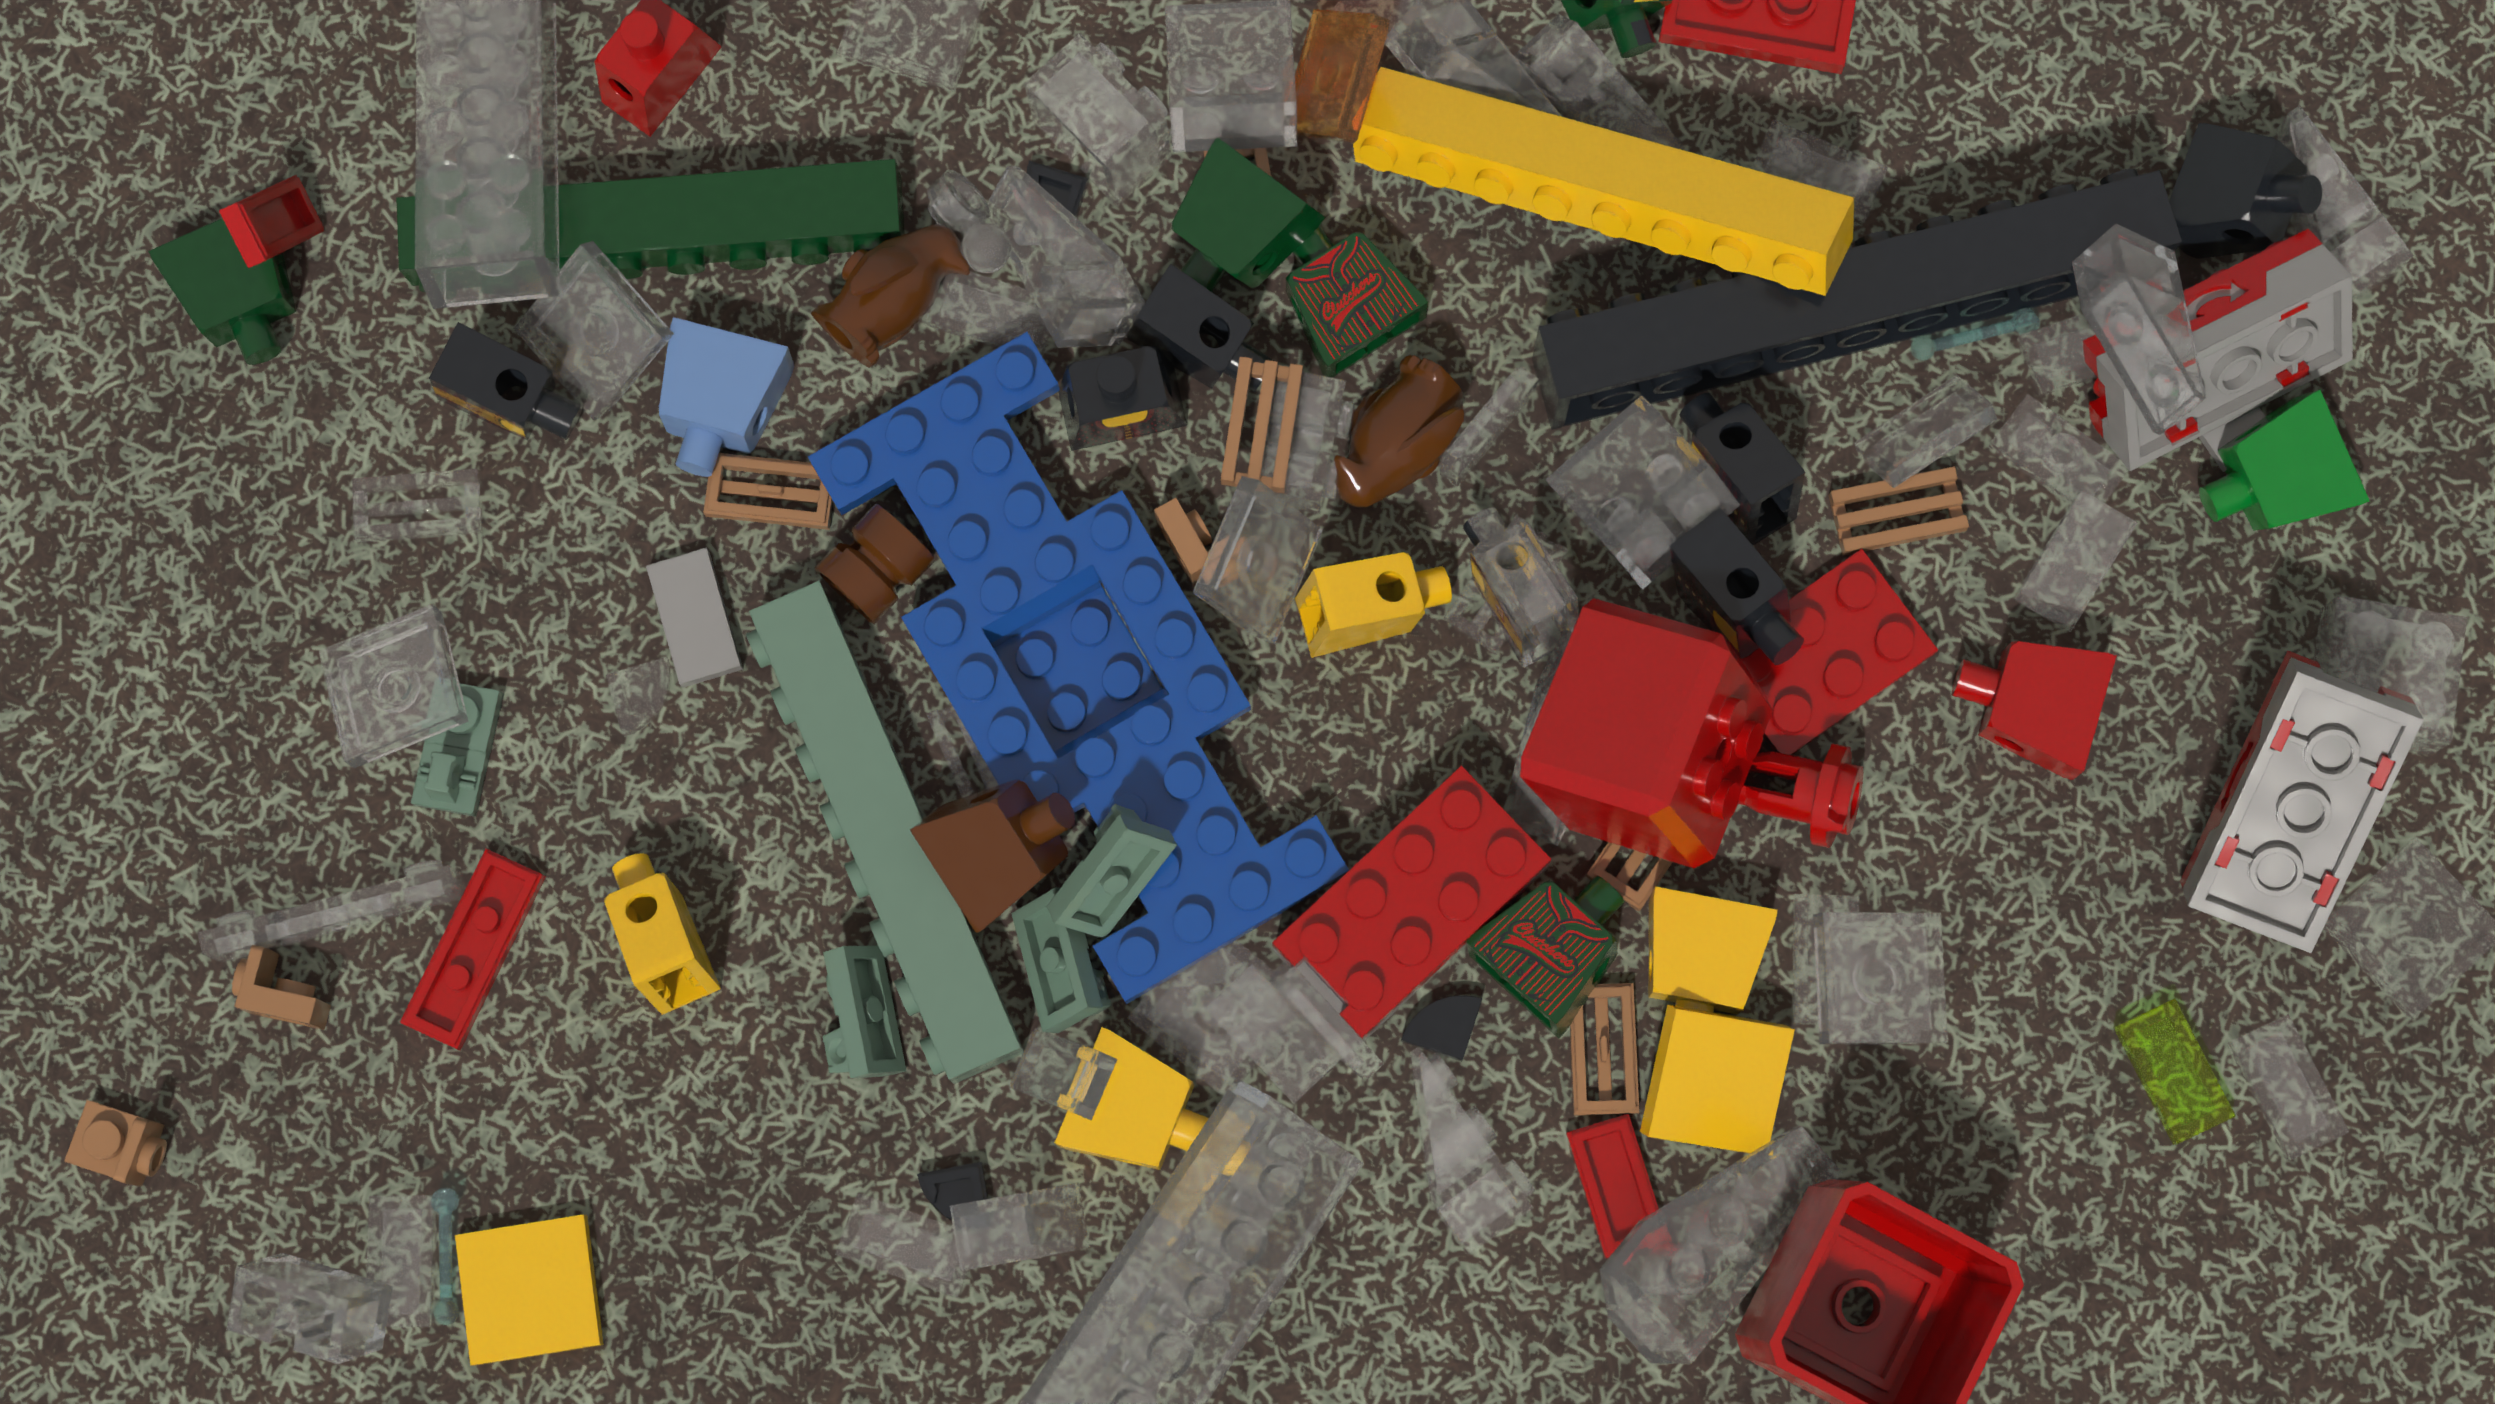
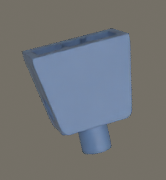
M673 317L668 339L659 403V416L668 433L684 438L675 463L677 467L694 475L710 477L712 476L721 448L749 454L755 449L793 373L794 363L788 346Z

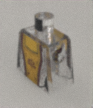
M1494 507L1484 509L1473 515L1463 525L1464 531L1474 545V548L1470 551L1472 579L1522 667L1525 668L1568 644L1578 619V597L1528 522H1519L1508 528Z

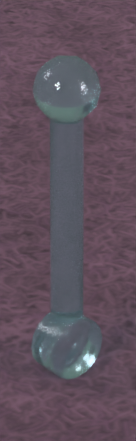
M2023 308L2018 310L2011 320L1933 340L1927 336H1920L1912 342L1911 353L1916 359L1926 361L1936 351L2017 331L2020 335L2029 336L2038 330L2040 320L2032 309Z
M451 1188L439 1189L434 1192L431 1198L432 1208L439 1213L440 1302L434 1307L433 1314L436 1321L441 1325H451L459 1317V1307L453 1301L452 1212L458 1207L459 1197L456 1191Z

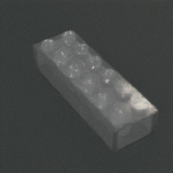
M416 0L415 270L433 309L560 297L556 0Z
M1235 1078L1020 1404H1206L1364 1163L1271 1096Z

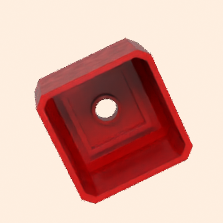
M1593 598L1581 609L1521 756L1520 778L1569 830L1687 867L1696 868L1714 859L1730 818L1737 808L1740 793L1753 760L1760 750L1763 735L1773 710L1764 691L1722 633Z
M1829 1179L1808 1186L1735 1336L1742 1357L1830 1404H1967L2023 1289L2024 1283L2016 1261L1877 1186L1863 1181ZM1855 1287L1866 1289L1873 1300L1871 1316L1867 1321L1859 1325L1849 1323L1842 1313V1300L1845 1294Z

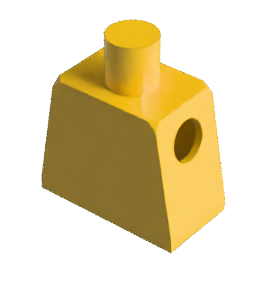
M1402 552L1313 569L1295 597L1310 655L1313 658L1411 632L1424 616L1426 608L1451 603L1452 591L1448 574L1443 566L1415 572L1409 553Z
M644 853L625 857L614 864L612 871L620 890L608 894L604 898V903L634 986L662 1015L720 990L721 987L683 895L665 873L655 874L649 856Z
M1655 886L1649 899L1648 997L1675 1002V1006L1708 1012L1716 1010L1738 1015L1744 1009L1775 924L1778 910Z
M1101 1027L1054 1143L1069 1151L1161 1170L1170 1145L1206 1159L1220 1122L1185 1109L1194 1088L1193 1081L1111 1030Z

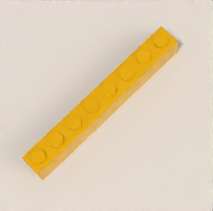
M1380 67L1350 119L1355 162L1365 164L1374 170L1393 172L1424 181L1433 187H1445L1477 196L1492 204H1505L1540 214L1548 220L1568 222L1599 231L1611 238H1624L1658 248L1667 254L1683 255L1715 264L1730 272H1743L1778 282L1789 289H1802L1826 296L1853 240L1854 197Z

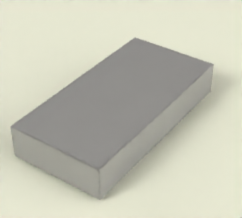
M703 548L647 565L646 569L681 687L684 688L743 670L709 550Z

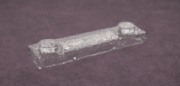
M430 860L404 868L405 877L258 917H256L254 910L229 913L216 919V928L198 932L202 954L225 963L247 957L252 945L273 950L460 900L466 889L463 874L450 865L443 867L441 860Z

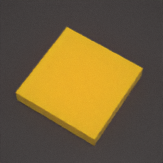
M1667 1004L1640 1132L1651 1138L1767 1156L1795 1029L1783 1024Z
M583 1214L455 1235L470 1366L604 1345L587 1215Z

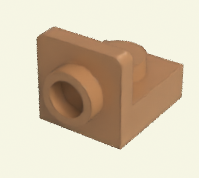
M1177 498L1154 509L1156 523L1192 586L1206 580L1209 587H1214L1231 579L1242 570L1239 561L1248 557L1247 545L1241 535H1237L1206 551L1205 546L1212 543L1213 540L1195 509L1185 514Z
M252 945L248 959L242 958L234 973L232 992L234 996H237L234 1007L253 1015L325 1030L331 1005L313 998L316 987L278 978L275 989H272L271 984L279 954L266 947Z
M87 1100L64 1162L112 1177L113 1180L125 1184L143 1186L146 1175L154 1176L164 1160L167 1142L160 1137L165 1125Z

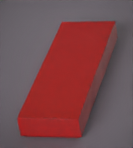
M485 849L400 1021L401 1024L461 1051L546 876L491 850Z

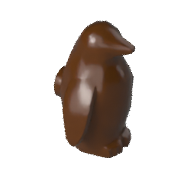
M940 224L930 225L886 240L870 251L860 249L852 254L842 270V278L846 283L840 294L832 302L818 305L811 312V315L846 353L870 368L879 359L878 351L898 342L912 330L914 325L933 306L938 294L940 281L946 275L951 273L969 275L971 269L962 254V245L955 232Z
M1415 355L1406 356L1401 360L1400 374L1386 388L1375 389L1363 398L1353 414L1348 456L1345 458L1336 455L1334 458L1337 471L1335 485L1340 499L1352 506L1368 507L1400 491L1417 479L1430 475L1437 468L1440 462V455L1445 452L1464 421L1462 389L1441 365L1427 358L1421 360Z

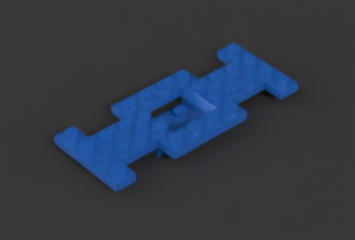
M1025 332L808 456V459L841 515L897 484L956 586L901 618L998 785L1019 779L1027 784L1037 801L1052 793H1059L1069 801L1074 813L1085 807L1097 827L1100 826L1112 810V806L1116 804L1134 810L1143 822L1170 830L1177 846L1138 895L1148 914L1093 945L1094 950L1125 1003L1128 1004L1336 882L1349 869L1317 815L1266 845L1259 846L1198 743L1200 739L1251 710V705L1123 491L1117 492L1066 521L1007 422L1060 391L1057 380L1028 332ZM1101 583L1103 584L1111 600L1113 601L1114 605L1116 606L1117 610L1119 611L1120 615L1122 616L1123 620L1125 621L1130 632L1132 633L1133 637L1135 638L1136 642L1138 643L1139 647L1141 648L1142 652L1144 653L1145 657L1147 658L1148 662L1150 663L1152 669L1154 670L1155 674L1157 675L1158 679L1160 680L1164 688H1162V686L1160 685L1159 681L1157 680L1156 676L1154 675L1153 671L1151 670L1150 666L1148 665L1147 661L1142 655L1140 649L1138 648L1137 644L1135 643L1134 639L1132 638L1131 634L1129 633L1128 629L1123 623L1121 617L1119 616L1118 612L1116 611L1115 607L1113 606L1112 602L1110 601L1109 597L1104 591Z

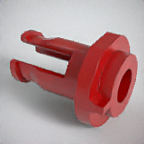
M1831 744L1824 762L1773 751L1762 752L1756 755L1749 772L1796 781L1794 793L1790 795L1743 785L1738 804L1745 805L1760 814L1810 824V841L1812 845L1830 848L1837 833L1850 834L1859 808L1864 771L1863 766L1852 764V752L1849 746Z

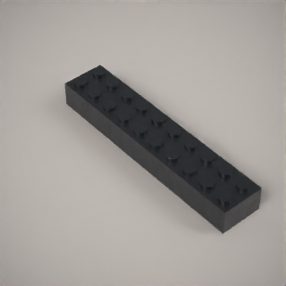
M2137 169L2121 170L2102 178L2099 186L2077 191L2074 184L2061 185L2038 196L2039 201L2019 206L2015 205L2014 200L1994 202L1977 211L1978 216L1954 222L1951 215L1934 217L1918 224L1916 232L1896 237L1892 236L1891 231H1879L1868 234L1854 242L1855 247L1848 249L1826 296L1802 289H1789L1778 282L1743 272H1732V278L1710 284L1703 277L1688 279L1673 285L1669 289L1670 294L1646 299L1643 293L1628 294L1609 302L1607 310L1584 315L1582 309H1569L1558 312L1546 319L1547 325L1538 327L1532 357L1551 430L2155 278L2182 243L2160 170L2139 175Z

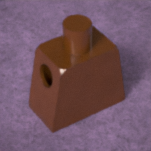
M1016 779L945 803L911 828L910 831L972 928L978 933L1068 857V848L1059 835L1074 826L1075 814L1071 804L1063 795L1052 793L1037 801L1027 784Z

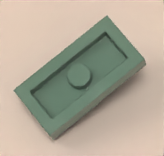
M444 680L437 681L411 804L476 817L503 699L501 691Z
M1116 804L1112 806V810L1100 826L1094 830L1097 840L1095 847L1085 860H1081L1046 906L1054 924L1104 939L1177 846L1170 830L1143 822L1134 810Z
M1057 887L1011 913L1042 1032L1060 1033L1088 1016L1096 1015L1112 1005L1104 983L1103 971L1092 968L1085 933L1056 925L1050 916L1046 906L1060 888Z
M842 946L823 952L827 970V990L833 1001L835 1016L838 1015L840 1028L822 1037L829 1065V1073L849 1072L850 1078L883 1077L905 1072L906 1066L885 960L879 946Z

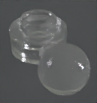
M954 170L945 171L927 189V195L930 200L928 210L937 224L946 226L954 232L958 231L964 234L961 245L962 254L970 268L980 273H993L1000 270L1008 262L1011 255V242L1007 233L997 225L985 223V220L990 216V209L977 187L962 174Z

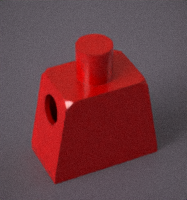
M641 0L633 11L623 19L620 27L595 59L601 102L651 137L721 49V45L661 0Z
M2014 641L2002 651L1997 669L1963 659L1958 668L1951 695L1986 706L1979 736L2063 778L2074 780L2085 770L2117 655Z

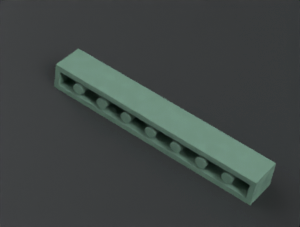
M817 581L750 610L749 613L756 629L746 633L747 639L760 667L763 668L771 664L780 683V687L770 690L772 698L784 724L788 725L796 721L805 744L795 748L796 754L809 782L820 779L829 802L820 805V810L833 839L836 841L845 837L853 854L854 860L845 863V869L859 899L870 895L879 918L869 922L871 930L883 956L887 957L894 953L896 955L904 977L895 980L894 983L908 1015L912 1016L920 1012L929 1036L919 1041L933 1074L937 1075L945 1071L948 1079L953 1084H956L1024 1054L1023 1046L969 921L910 831L911 828L924 819L826 590L821 582Z

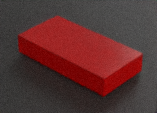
M297 175L219 210L248 268L260 264L324 232V226Z
M1629 1114L1566 1132L1568 1144L1604 1258L1607 1259L1668 1240Z

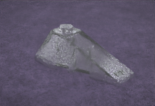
M1796 1126L1641 1219L1600 1268L1608 1318L1650 1364H1692L1768 1268L1808 1186L1829 1179L1837 1180L1842 1171L1802 1126Z

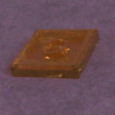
M1313 9L1280 130L1300 136L1350 143L1357 141L1389 30V19L1372 13Z

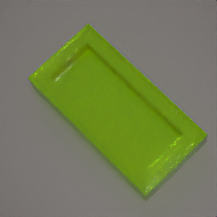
M2175 998L2113 1027L2173 1145L2188 1140L2236 1116Z

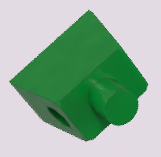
M2321 390L2292 398L2219 448L2218 453L2227 469L2225 471L2227 476L2199 488L2202 505L2214 522H2218L2243 510L2253 531L2286 525L2359 506L2370 501Z

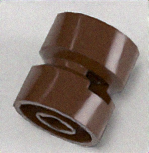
M875 504L851 529L854 541L850 545L837 543L814 568L833 590L874 625L898 601L896 587L899 584L912 586L935 562V558L929 550L903 524L878 504Z

